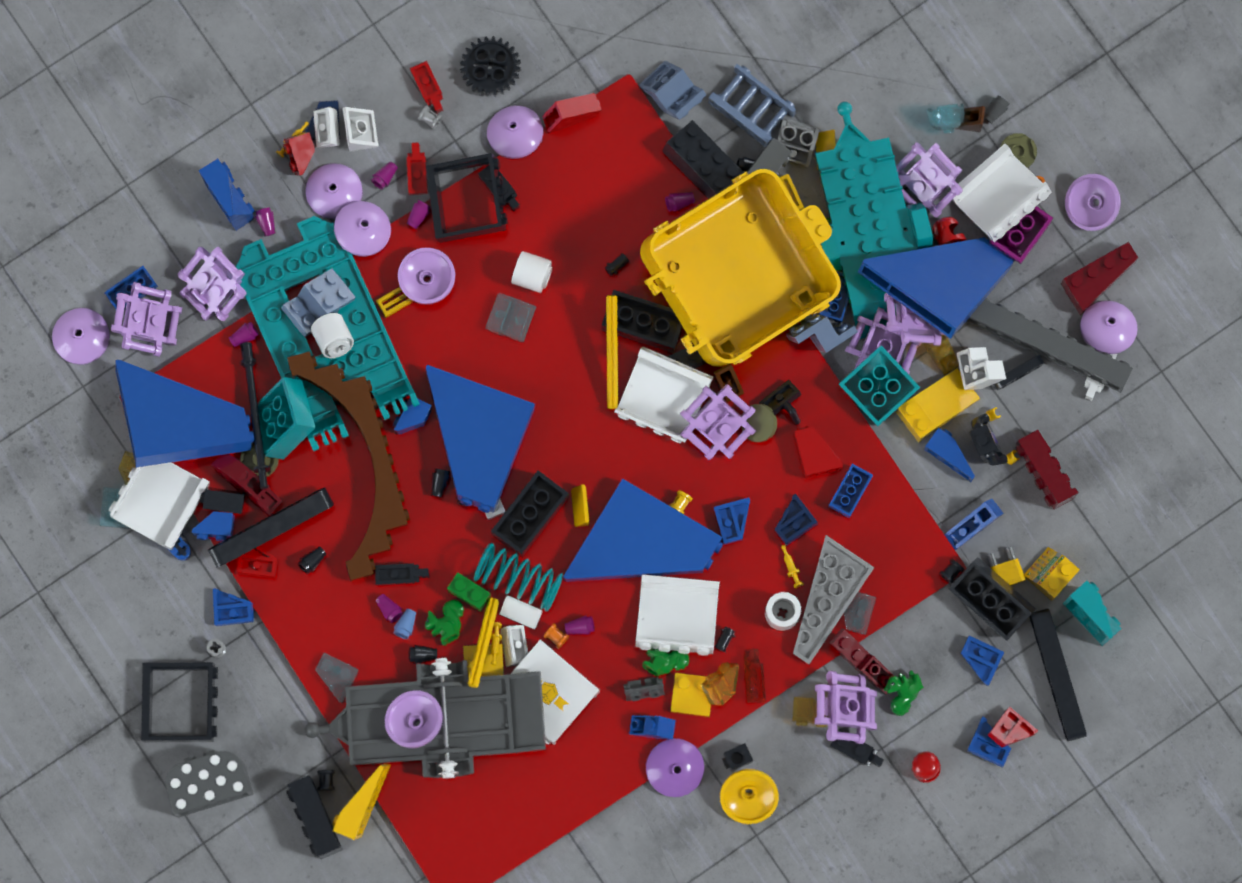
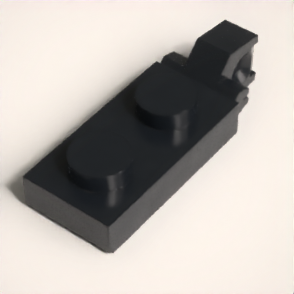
M488 165L477 175L493 194L490 166ZM498 170V175L501 176L503 187L500 189L501 195L503 194L505 198V205L508 204L513 211H516L520 208V204L515 199L518 195Z
M414 563L375 566L376 586L415 584L420 582L419 578H429V569H419V565H414Z
M836 739L830 745V747L862 765L870 766L873 763L881 767L884 759L876 755L877 750L865 742L864 744H857L855 741Z

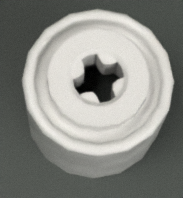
M522 251L516 263L511 283L541 293L546 288L550 279L552 261Z
M338 313L323 315L311 326V332L324 357H340L350 351L354 345V339L343 317Z
M785 592L772 596L765 609V617L768 624L780 631L789 630L794 627L801 613V606L797 598ZM779 609L787 611L786 618L777 616Z

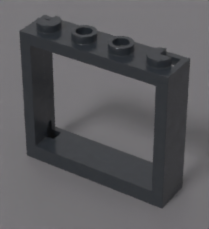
M492 153L426 166L435 237L440 243L506 230L508 218L503 210L505 198L503 194L501 195L500 189L503 187L501 176L498 175L500 162ZM489 164L498 223L447 233L439 174Z
M213 662L143 663L142 742H214V737H217V725H214V718L218 716V707L214 706L215 698H218V687H215V679H218V667H215ZM208 670L207 735L152 736L153 671Z

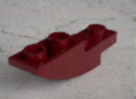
M230 454L220 455L211 464L233 487L245 493L268 516L283 502L269 489V485L267 489H260L259 476Z
M841 628L829 643L861 675H865L868 681L884 694H887V691L883 689L893 674L877 658L864 649L845 629Z

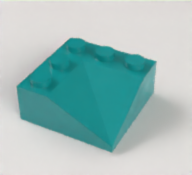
M882 345L839 382L844 391L877 426L921 388Z
M283 377L257 403L263 452L266 457L284 460L315 429L302 380Z
M1086 580L1065 600L1063 605L1103 646L1122 629L1120 627L1121 623L1116 617H1111L1106 612L1107 608L1103 604L1101 594L1098 592L1099 588L1093 582L1089 583Z

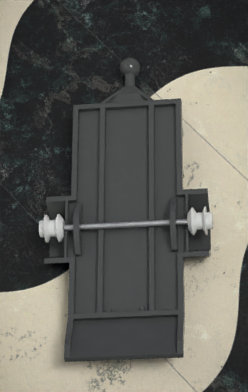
M447 658L435 659L432 665L416 664L417 682L345 687L346 707L329 725L319 726L317 723L311 722L305 726V734L310 738H315L320 733H331L349 745L351 766L422 760L423 777L449 779L474 774L473 756L546 750L541 671L483 676L480 678L479 686L471 688L468 686L467 660L451 664V662H447ZM416 690L423 691L432 695L442 709L443 720L441 728L435 738L426 745L417 748L400 746L390 738L386 731L385 716L387 709L393 700L401 694ZM417 721L415 723V726H418L420 724V721Z

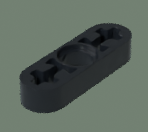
M1038 355L1005 374L1006 379L995 383L994 386L997 391L1040 368L1045 362Z

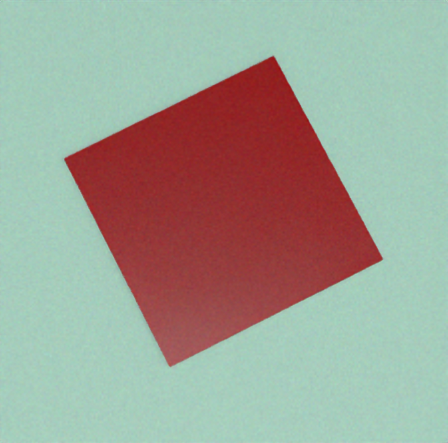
M627 74L596 94L601 104V111L594 118L552 133H548L546 126L543 127V138L540 145L535 151L525 157L517 159L505 158L501 155L496 157L500 162V169L498 170L516 191L518 196L515 199L520 204V208L516 211H513L508 204L503 206L504 213L507 214L508 218L505 231L440 243L435 237L432 208L429 211L431 213L417 229L407 224L410 211L390 224L391 234L389 241L380 252L371 256L353 255L417 399L432 405L433 408L425 426L399 435L395 433L393 424L396 417H400L403 412L400 402L396 401L400 411L398 415L395 414L392 404L385 406L390 414V418L384 420L379 407L375 410L376 416L381 417L383 428H380L382 436L386 435L389 445L386 447L387 454L391 453L394 465H391L393 473H397L399 483L396 484L398 491L402 490L404 496L402 506L403 509L408 510L410 520L407 521V526L386 531V534L391 535L393 545H390L391 549L369 556V559L374 560L375 566L414 563V565H419V569L428 568L429 578H419L420 582L415 584L376 586L375 570H373L372 576L350 581L345 562L352 559L370 525L375 502V474L371 455L363 435L348 412L340 405H336L349 434L348 437L342 438L340 428L337 427L332 430L337 438L336 442L333 443L329 432L325 433L330 445H324L321 435L314 438L319 446V449L313 451L306 437L284 460L279 459L275 472L267 477L269 489L283 501L272 514L326 487L334 505L259 546L265 552L278 558L275 579L237 574L238 558L226 564L248 600L253 603L257 614L328 724L346 707L345 687L417 682L416 664L409 662V647L419 645L437 648V659L447 658V662L452 664L464 660L463 646L477 645L487 603L482 611L479 612L448 592L447 588L457 572L490 592V598L498 599L499 605L494 622L501 623L502 628L523 625L499 614L507 595L517 599L526 564L507 595L505 590L512 573L515 558L507 568L497 589L494 590L493 586L501 566L503 553L497 560L485 584L482 585L481 582L488 562L479 580L476 582L474 580L479 561L489 543L495 545L494 558L500 550L506 549L507 557L505 564L516 553L491 534V530L504 514L488 520L485 512L480 511L479 507L474 505L462 506L457 503V494L426 375L427 365L535 404L534 413L500 499L506 512L537 471H540L569 493L567 501L523 558L518 555L517 569L525 559L528 558L530 560L528 575L535 565L541 564L540 580L546 571L552 568L554 574L551 586L560 573L563 576L622 479L667 505L673 503L678 495V490L685 492L693 499L684 509V515L720 536L721 533L714 507L750 498L743 540L726 545L723 544L719 553L713 554L711 559L714 561L709 570L704 569L703 573L662 576L719 582L714 646L722 633L721 629H724L726 626L735 631V637H732L726 652H722L715 647L713 654L706 656L690 652L688 653V666L678 671L673 669L667 674L658 676V679L662 678L665 695L657 698H643L638 701H626L624 684H627L628 681L641 680V685L644 686L645 679L657 677L642 667L645 660L649 661L651 659L646 654L647 650L635 647L642 577L566 582L562 579L550 609L547 612L542 609L543 613L536 629L534 630L524 625L528 653L539 640L543 641L597 687L600 693L595 698L593 697L556 740V744L553 745L551 742L549 745L546 744V750L473 756L474 774L449 779L423 777L422 760L388 763L391 766L377 801L430 883H494L648 782L646 774L647 758L657 744L667 739L629 735L632 715L661 716L676 720L673 738L686 740L698 749L840 656L839 652L829 642L841 628L845 629L859 643L948 585L949 583L939 573L944 571L950 564L951 559L957 561L964 568V571L967 569L852 398L839 385V379L810 337L799 344L789 341L786 333L790 332L788 328L750 352L752 355L750 358L735 365L731 363L744 392L739 398L748 406L759 404L761 400L787 380H790L801 393V396L791 403L801 420L798 425L793 423L785 409L781 410L776 414L777 429L771 438L764 442H753L746 439L736 449L731 459L718 450L708 460L704 457L705 454L690 440L687 439L686 442L682 441L681 443L671 440L669 435L664 434L662 436L653 432L654 429L648 426L646 428L640 427L632 419L624 420L618 417L615 409H608L607 332L601 330L606 313V297L612 295L613 290L671 308L662 292L654 296L648 285L644 282L651 277V274L641 259V245L649 235L654 233L653 229L666 221L669 223L708 199L662 152L666 142L673 136L630 74ZM488 165L481 166L441 192L447 233L498 223L494 195L477 175ZM693 193L695 203L676 212L667 209L665 197L669 196V194ZM430 199L424 202L431 207ZM420 248H434L447 255L455 270V283L451 292L439 302L433 304L413 302L386 318L376 300L400 287L398 270L402 260L409 253ZM522 251L552 261L550 279L546 288L541 293L511 283L516 263ZM623 253L630 262L621 268L617 275L610 276L605 270L606 264L608 262L611 263ZM426 276L423 280L429 282L431 278ZM313 279L286 290L285 293L289 301L297 297L303 286ZM400 292L382 303L383 306L404 293ZM406 297L405 299L401 300L400 302H398V303L394 304L393 306L387 308L386 311L390 310L391 308L397 306L398 304L402 303L403 301H405V300H407V299H409V298ZM250 312L156 371L155 374L243 407L245 414L250 417L251 425L248 426L249 431H253L246 371L240 362L242 360L240 345L234 347L229 337L243 324H248L249 322H252L259 335L255 337L256 339L249 341L252 343L253 358L256 359L253 373L257 403L282 378L255 317ZM682 328L674 353L685 349L681 341L687 335L684 328ZM311 333L305 338L313 356L321 355L322 352L313 334ZM617 335L618 405L642 347H646L666 357L674 353ZM706 363L695 369L713 376V372L724 366H712ZM713 379L709 388L713 392L718 393L720 389ZM370 391L371 398L373 399L374 396H373L372 392ZM410 396L403 398V401L409 400ZM708 397L702 403L701 408L711 399V397ZM728 402L740 415L743 414V411L734 402ZM808 425V428L814 427L842 461L843 469L805 479L794 438V431H797L798 427ZM741 426L725 442L724 445L727 448L743 432ZM696 428L692 431L709 448L714 445ZM241 452L230 453L231 456L240 461ZM220 455L171 462L200 479L204 478L210 481L208 487L238 491L211 466ZM854 464L871 473L873 477L851 517L848 518L828 506L850 466ZM435 468L450 471L449 476L451 478L442 497L431 495L432 472L434 473ZM580 485H585L589 525L575 527L571 490ZM794 494L800 498L818 522L815 527L786 546L788 555H791L796 569L800 571L797 576L799 581L803 582V585L798 588L793 586L795 584L793 577H788L789 570L784 560L785 554L783 549H781V546L785 544L775 532V528L778 522L781 521L783 513L788 508ZM246 495L242 514L233 513L235 515L233 535L268 517ZM199 501L193 514L200 523L212 512L224 511L203 509V503ZM827 535L873 566L874 569L810 664L794 655L793 651L825 536ZM209 537L213 545L222 542L217 541L214 537ZM318 546L321 547L327 555L313 573L306 574L298 566L300 558ZM538 569L519 599L524 603L529 604ZM960 572L955 579L960 577L963 572ZM550 574L542 584L531 606L540 609ZM781 592L790 593L795 596L801 606L800 617L796 625L785 631L772 628L765 617V609L769 599ZM385 594L401 607L403 613L406 609H411L417 613L412 635L408 639L400 638L394 634V626L399 619L394 623L386 621L376 603V599L380 595ZM458 600L464 607L463 616L459 617L461 622L460 636L453 642L443 646L440 641L441 634L433 637L431 633L433 630L425 628L428 611H431L437 619L444 617L442 608L445 602ZM779 609L777 616L786 618L787 611ZM585 615L587 617L592 616L594 632H590V634H568L569 638L560 649H557L556 644L551 640L544 638L545 633L553 624L557 625L556 628L566 635L565 623ZM503 651L504 675H509L518 665L507 667ZM435 660L417 664L432 665ZM675 673L714 678L709 717L671 712ZM338 739L349 756V745ZM386 763L355 765V767L366 782L380 765Z

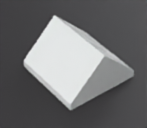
M343 107L349 151L378 147L374 111Z

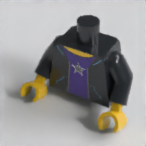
M995 407L974 418L971 421L972 430L969 433L980 457L985 463H989L992 466L1006 463L1012 465L1020 460V458L1014 456L1017 451L1012 450L1007 455L1003 454L989 424V421H994L1001 417V415L997 416L995 414V410L998 409Z

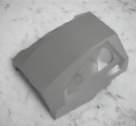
M783 119L777 140L792 151L789 155L791 158L790 162L809 168L820 129L794 120Z

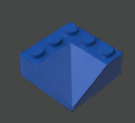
M217 158L199 170L205 186L235 231L255 219L253 215L255 210L249 202L245 203L243 200L245 195L239 187L235 188L232 184L235 180L225 162L221 163Z

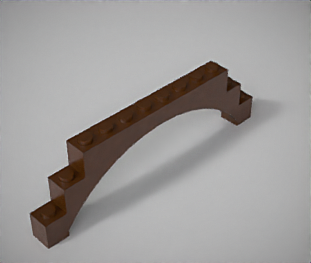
M310 351L287 357L292 378L298 377L335 399L356 423L369 449L375 474L374 509L370 525L360 547L352 559L346 561L345 564L350 581L372 576L373 570H376L374 560L369 559V556L389 551L391 549L390 545H393L391 535L386 534V531L407 526V521L410 520L408 510L403 509L402 502H404L402 490L398 491L396 484L399 483L397 473H393L391 468L394 462L391 453L387 454L386 447L389 445L386 435L382 436L380 428H383L381 417L376 416L375 410L378 407L375 398L372 399L370 391H373L370 380L366 381L365 376L342 382L345 376L343 369L338 368V364L315 370L314 367H317L316 358L311 356Z

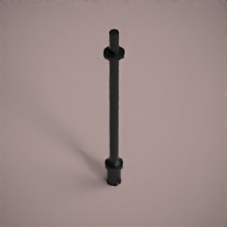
M245 342L240 344L242 355L240 362L246 371L257 466L253 468V471L259 474L260 489H267L266 472L270 471V466L265 465L253 373L256 359L253 358L252 343Z

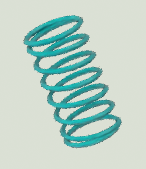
M489 543L477 566L474 575L475 582L481 577L488 562L481 582L482 585L486 583L493 567L503 553L501 566L493 586L494 590L497 589L507 568L515 558L505 594H509L516 578L526 564L524 577L517 595V600H519L535 571L538 569L528 602L531 605L545 579L550 574L540 606L541 610L544 609L547 612L559 590L563 574L560 573L551 586L554 574L552 568L547 570L540 580L542 572L540 563L535 565L528 575L530 569V560L528 558L517 569L519 558L517 553L513 554L505 564L507 557L506 549L500 550L494 558L495 545Z

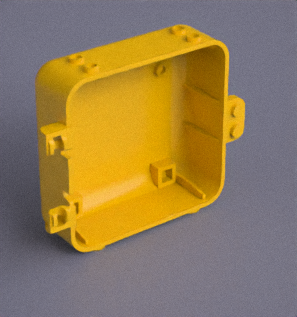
M759 169L750 174L747 172L740 174L732 179L733 184L670 223L666 221L653 229L654 233L649 235L641 245V259L651 274V277L644 281L645 284L648 285L654 296L662 292L687 333L681 341L688 354L697 350L702 359L712 366H724L730 363L735 365L745 361L752 356L750 352L808 315L820 313L830 306L829 302L835 299L840 291L841 282L839 275L820 246L832 234L829 223L821 210L815 205H809L799 211L778 175L768 169Z

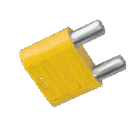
M1012 547L1006 548L1009 561L997 564L994 553L987 555L991 565L990 568L1010 586L1026 581L1019 559L1015 558Z

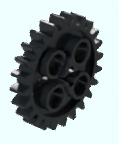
M485 36L484 42L478 38L477 45L471 42L472 49L466 47L467 54H462V58L466 61H460V65L463 66L460 71L464 74L462 78L463 80H468L466 86L473 85V92L479 89V95L485 91L487 97L490 92H493L494 97H496L497 91L503 95L504 88L510 91L509 84L516 85L514 79H519V74L516 72H521V67L517 66L521 64V61L517 59L519 54L513 53L515 47L508 48L509 41L502 44V38L498 42L495 41V36L492 37L491 41ZM481 53L487 55L486 59L484 60L478 59L477 57ZM499 55H503L506 57V59L501 62L496 60V58ZM490 64H493L492 69H488ZM479 71L485 73L482 78L476 77L475 74ZM501 73L504 75V77L499 80L494 78L495 74Z

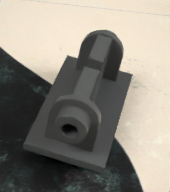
M662 678L645 679L644 686L641 685V680L628 681L627 684H624L626 701H638L643 698H657L665 695Z

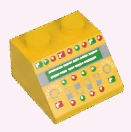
M1048 547L1026 571L1024 576L1047 598L1053 601L1080 569L1065 556Z

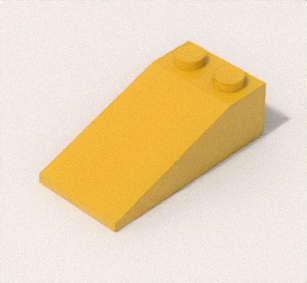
M957 368L902 404L896 413L919 443L980 400V397L974 390H964L961 373Z
M390 764L380 765L340 814H336L332 823L335 826L334 832L353 840L362 837L391 766Z

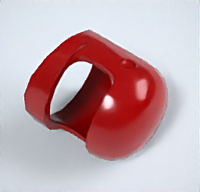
M944 217L934 223L932 232L938 246L966 241L963 233L956 235L954 233V228L958 225L955 218Z
M929 751L918 753L912 761L913 775L922 783L935 781L941 772L938 757Z

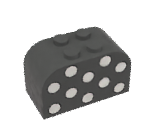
M211 750L203 753V757L196 758L191 756L185 758V762L175 765L166 777V789L173 814L177 817H183L254 795L245 764L235 754L228 751L215 752Z

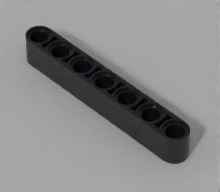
M326 487L321 488L208 549V552L216 567L223 566L329 509L334 503Z
M1046 608L1033 612L1029 616L1065 738L1069 742L1087 737L1050 610Z

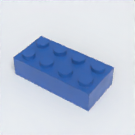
M141 266L104 292L115 309L118 300H116L117 293L130 296L134 282L154 289L158 287L144 266ZM139 293L138 298H143L147 294Z
M836 271L841 282L840 291L836 298L829 302L830 306L821 311L820 315L826 316L828 320L840 323L843 321L849 296L843 273Z
M852 464L828 507L850 518L873 475Z

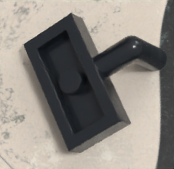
M787 380L759 402V404L769 406L773 410L774 416L785 409L795 425L801 422L796 409L791 405L794 400L801 396V393L790 380Z

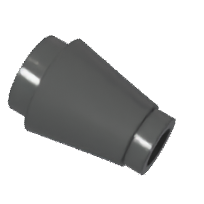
M997 95L996 98L992 99L984 119L992 124L1008 110L1007 107L1010 104L1004 98Z

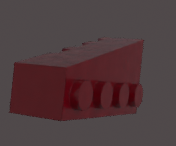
M1129 242L1063 278L1061 285L1080 316L1136 263L1138 256Z
M1039 430L1017 441L1016 451L1027 462L1025 463L1026 469L1035 476V484L1039 490H1043L1047 505L1049 507L1052 506L1053 510L1072 501L1079 492L1075 487L1073 489L1070 487V478L1066 473H1061V466L1057 458L1050 456L1051 449Z

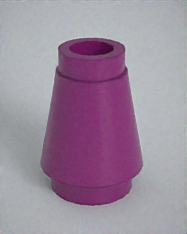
M389 161L388 164L373 174L372 183L381 190L384 187L387 188L398 167Z
M692 192L674 193L665 197V202L669 211L676 212L695 203Z
M418 200L413 205L407 224L417 229L431 213L429 212L431 207Z
M270 207L256 211L255 218L264 236L276 234L274 215Z
M249 322L248 324H243L229 337V340L236 347L256 339L255 337L259 334L252 322Z
M385 594L380 595L376 599V603L386 621L394 623L403 615L401 607Z
M585 615L565 623L566 633L590 634V632H594L592 616L587 617Z

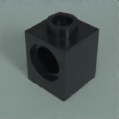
M746 743L724 752V758H722L725 768H730L731 772L753 763ZM738 753L742 756V761L734 763L731 760V756Z

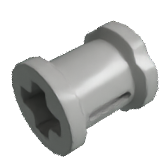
M425 106L418 120H423L435 130L443 116L430 110L429 106Z
M212 639L207 644V651L212 657L221 658L226 653V646L219 639ZM215 644L221 647L217 653L212 650L215 648Z

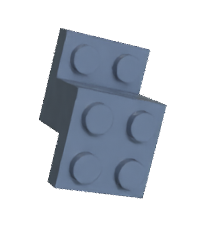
M664 61L638 85L643 92L651 95L663 112L678 120L687 116L689 111L701 103L702 99L706 96L704 90L695 86L682 68L667 61Z
M330 269L306 283L298 296L283 304L281 309L302 335L306 337L312 333L311 326L318 318L329 313H338L339 309L353 302L356 297L337 273Z
M814 314L807 316L802 324L799 325L798 323L790 327V332L786 333L789 341L798 344L810 337L819 351L827 353L858 333L854 325L842 322L832 326L826 316Z

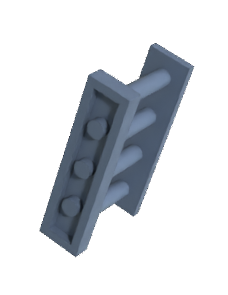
M736 64L734 72L737 75L721 94L717 95L713 92L709 96L708 103L766 147L770 140H772L771 132L787 113L791 117L795 115V106L789 100H783L752 76L748 68ZM744 79L752 86L736 105L731 106L727 103V98ZM757 91L761 92L766 96L765 100L750 117L746 118L741 114V110ZM773 102L781 110L766 128L761 129L756 125V121Z

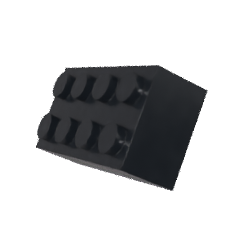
M693 120L668 140L662 149V152L708 199L733 184L732 179L744 173Z
M613 290L612 295L617 296V335L674 353L683 326L672 308ZM606 313L601 325V330L607 332Z
M537 471L491 530V534L523 558L567 501L569 493L540 471Z
M979 557L968 566L949 588L954 595L1006 641L1036 610L1032 604Z
M308 775L287 784L289 790H286L289 800L296 804L294 812L297 818L304 823V826L301 828L307 839L310 838L312 842L309 847L313 856H318L322 860L342 851L343 849L336 833L333 831L334 828L313 779Z

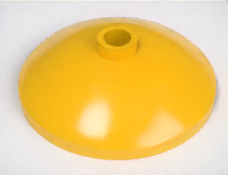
M743 769L731 774L724 781L720 790V803L724 812L731 819L739 823L755 824L762 822L773 814L778 805L779 793L776 783L769 775L756 769ZM751 789L752 792L748 793L746 790Z

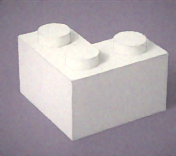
M986 347L967 348L956 353L964 390L983 389L1006 379L1003 361H989Z

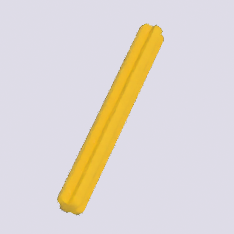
M489 598L468 679V686L471 688L479 686L499 605L498 599Z

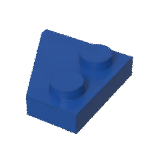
M750 498L714 507L724 545L743 540Z
M216 588L213 589L215 626L254 622L252 602Z
M968 636L960 654L982 682L989 686L1004 652L972 636Z
M982 717L967 751L1003 768L1011 748L1009 745L1002 748L988 736L992 727L987 723L988 720Z

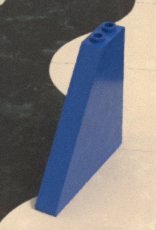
M983 237L864 259L858 273L951 339L1008 273L1015 260L990 244V241Z
M115 360V371L136 468L251 450V443H254L253 431H249L248 426L251 425L250 417L245 414L243 407L122 360Z
M427 365L426 375L457 498L463 505H474L479 507L478 509L482 512L489 513L490 511L494 513L534 413L535 404Z
M622 479L564 574L563 580L572 582L642 577V575L664 576L703 573L704 569L709 570L714 561L711 559L713 554H718L723 546V543H721L722 537Z

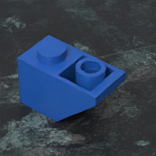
M411 398L409 400L406 399L404 402L408 409L405 412L403 411L400 417H396L393 424L395 433L399 435L425 426L433 409L432 405L418 399L420 405L413 407Z
M212 512L192 529V534L200 540H208V537H214L217 541H224L233 536L235 515L227 512Z
M632 715L629 735L656 739H673L676 720L661 716Z

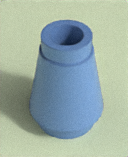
M406 609L394 626V634L400 638L408 639L412 635L417 613L411 609Z

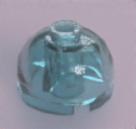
M958 104L938 106L936 110H932V108L926 110L930 125L936 130L943 131V134L954 133V129L960 127L965 118L964 104L959 106Z

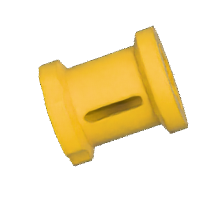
M678 490V495L669 506L684 514V509L693 498L685 492Z

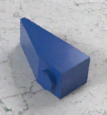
M938 428L926 444L924 450L972 482L975 475L957 442L951 437L952 433L944 428L942 430Z
M993 499L987 500L944 535L954 550H957L1004 513Z

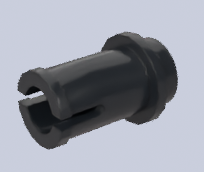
M621 253L611 263L608 262L606 264L605 270L610 276L617 275V272L630 261Z
M725 626L724 629H721L722 633L714 646L722 652H726L732 637H735V631Z

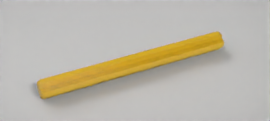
M608 295L606 297L608 409H616L618 407L617 296Z

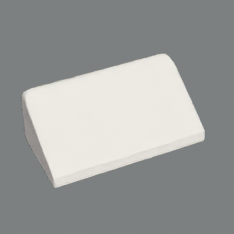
M327 107L313 111L316 148L339 146L337 110Z
M507 595L499 615L535 630L543 611Z
M524 625L501 628L500 632L506 666L519 665L528 654Z

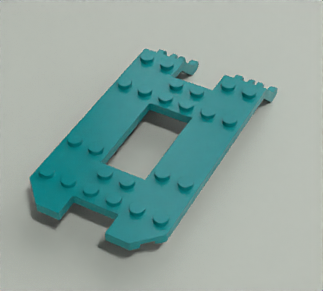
M316 216L297 223L304 241L272 255L268 254L262 239L244 246L239 262L236 265L238 270H242L245 273L241 279L240 286L247 293L245 297L281 378H292L287 357L309 351L311 356H313L306 338L281 309L283 304L289 301L285 291L333 269L356 297L353 302L338 311L354 339V345L350 351L337 358H327L323 354L316 356L317 367H314L315 370L338 364V368L343 369L345 376L342 382L365 376L366 381L370 380L373 390L371 392L384 420L390 418V414L385 408L387 405L392 404L395 414H400L396 401L400 402L404 412L407 411L408 407L403 401L405 397L410 396L413 407L420 405L353 255L344 250L335 237L334 223L324 221ZM302 380L315 424V429L307 436L313 451L319 449L318 443L314 439L319 435L322 436L324 445H330L325 435L326 432H329L333 443L336 442L337 438L332 430L337 427L340 428L342 438L348 437L349 434L333 398L315 385Z

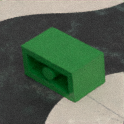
M458 572L447 588L449 593L479 612L482 611L491 597L490 592Z

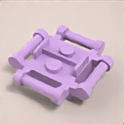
M916 142L912 146V150L896 165L898 176L901 179L900 184L902 187L906 185L921 200L922 204L929 209L930 213L934 217H938L946 205L956 195L959 196L963 192V189L955 181L956 177L962 172V169L953 164L939 149L940 146L937 143L926 151ZM919 154L922 158L905 173L903 169ZM950 187L949 193L935 205L936 199ZM902 188L904 201L908 205L917 204Z
M198 247L190 262L184 269L178 272V277L187 283L186 287L179 294L186 298L202 314L201 317L205 321L211 318L214 313H216L219 320L225 321L237 302L247 294L240 286L241 279L245 273L242 270H238L226 258L220 247H216L211 254L205 248ZM203 259L205 263L193 277L190 274L191 271ZM233 292H234V295L232 296V298L228 301V303L224 306V308H222V306L225 304V302L229 299V297H230V296L233 294ZM203 304H207L209 308L206 309Z
M134 282L130 296L117 293L116 300H118L111 331L123 336L122 349L129 350L131 348L153 353V356L160 357L162 343L176 345L177 339L175 337L182 307L168 305L171 298V290L164 289L162 291L141 286L140 283ZM142 293L159 297L161 302L138 298V294ZM125 302H127V304H126V310H125V316H124V322H123V326H121V325H122V319H123V313H124ZM167 312L172 313L168 337H164ZM131 338L152 342L154 346L131 341Z
M884 294L888 313L887 330L898 332L902 343L922 342L940 346L941 335L945 334L889 294Z
M878 307L873 321L858 316V324L856 326L858 333L853 335L849 346H846L845 352L858 356L854 369L881 345L898 363L901 359L907 343L901 342V336H898V332L889 331L887 326L879 323L881 318L888 321V313ZM865 325L870 326L869 332L861 351H859L856 347ZM910 342V348L902 365V368L908 374H910L909 368L917 348L921 346L922 342Z
M728 384L718 393L705 386L702 389L703 392L693 403L680 413L689 422L680 435L684 439L690 440L705 454L704 457L708 460L718 450L731 459L736 449L750 435L756 432L746 421L754 414L756 409L752 406L749 407L732 391ZM727 396L744 413L740 415L723 398ZM708 397H711L699 412L692 417L691 415ZM740 426H743L745 430L727 448L724 445L725 442ZM695 428L714 444L711 448L692 433Z
M828 671L826 676L828 685H815V691L817 692V718H815V724L828 725L826 738L829 741L838 739L864 744L866 730H877V723H875V697H877V691L866 688L865 675L857 674L853 676ZM837 681L855 683L857 687L837 684ZM837 726L857 728V733L837 732Z

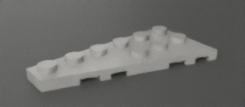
M827 535L825 536L793 651L794 655L810 664L874 569L873 566Z

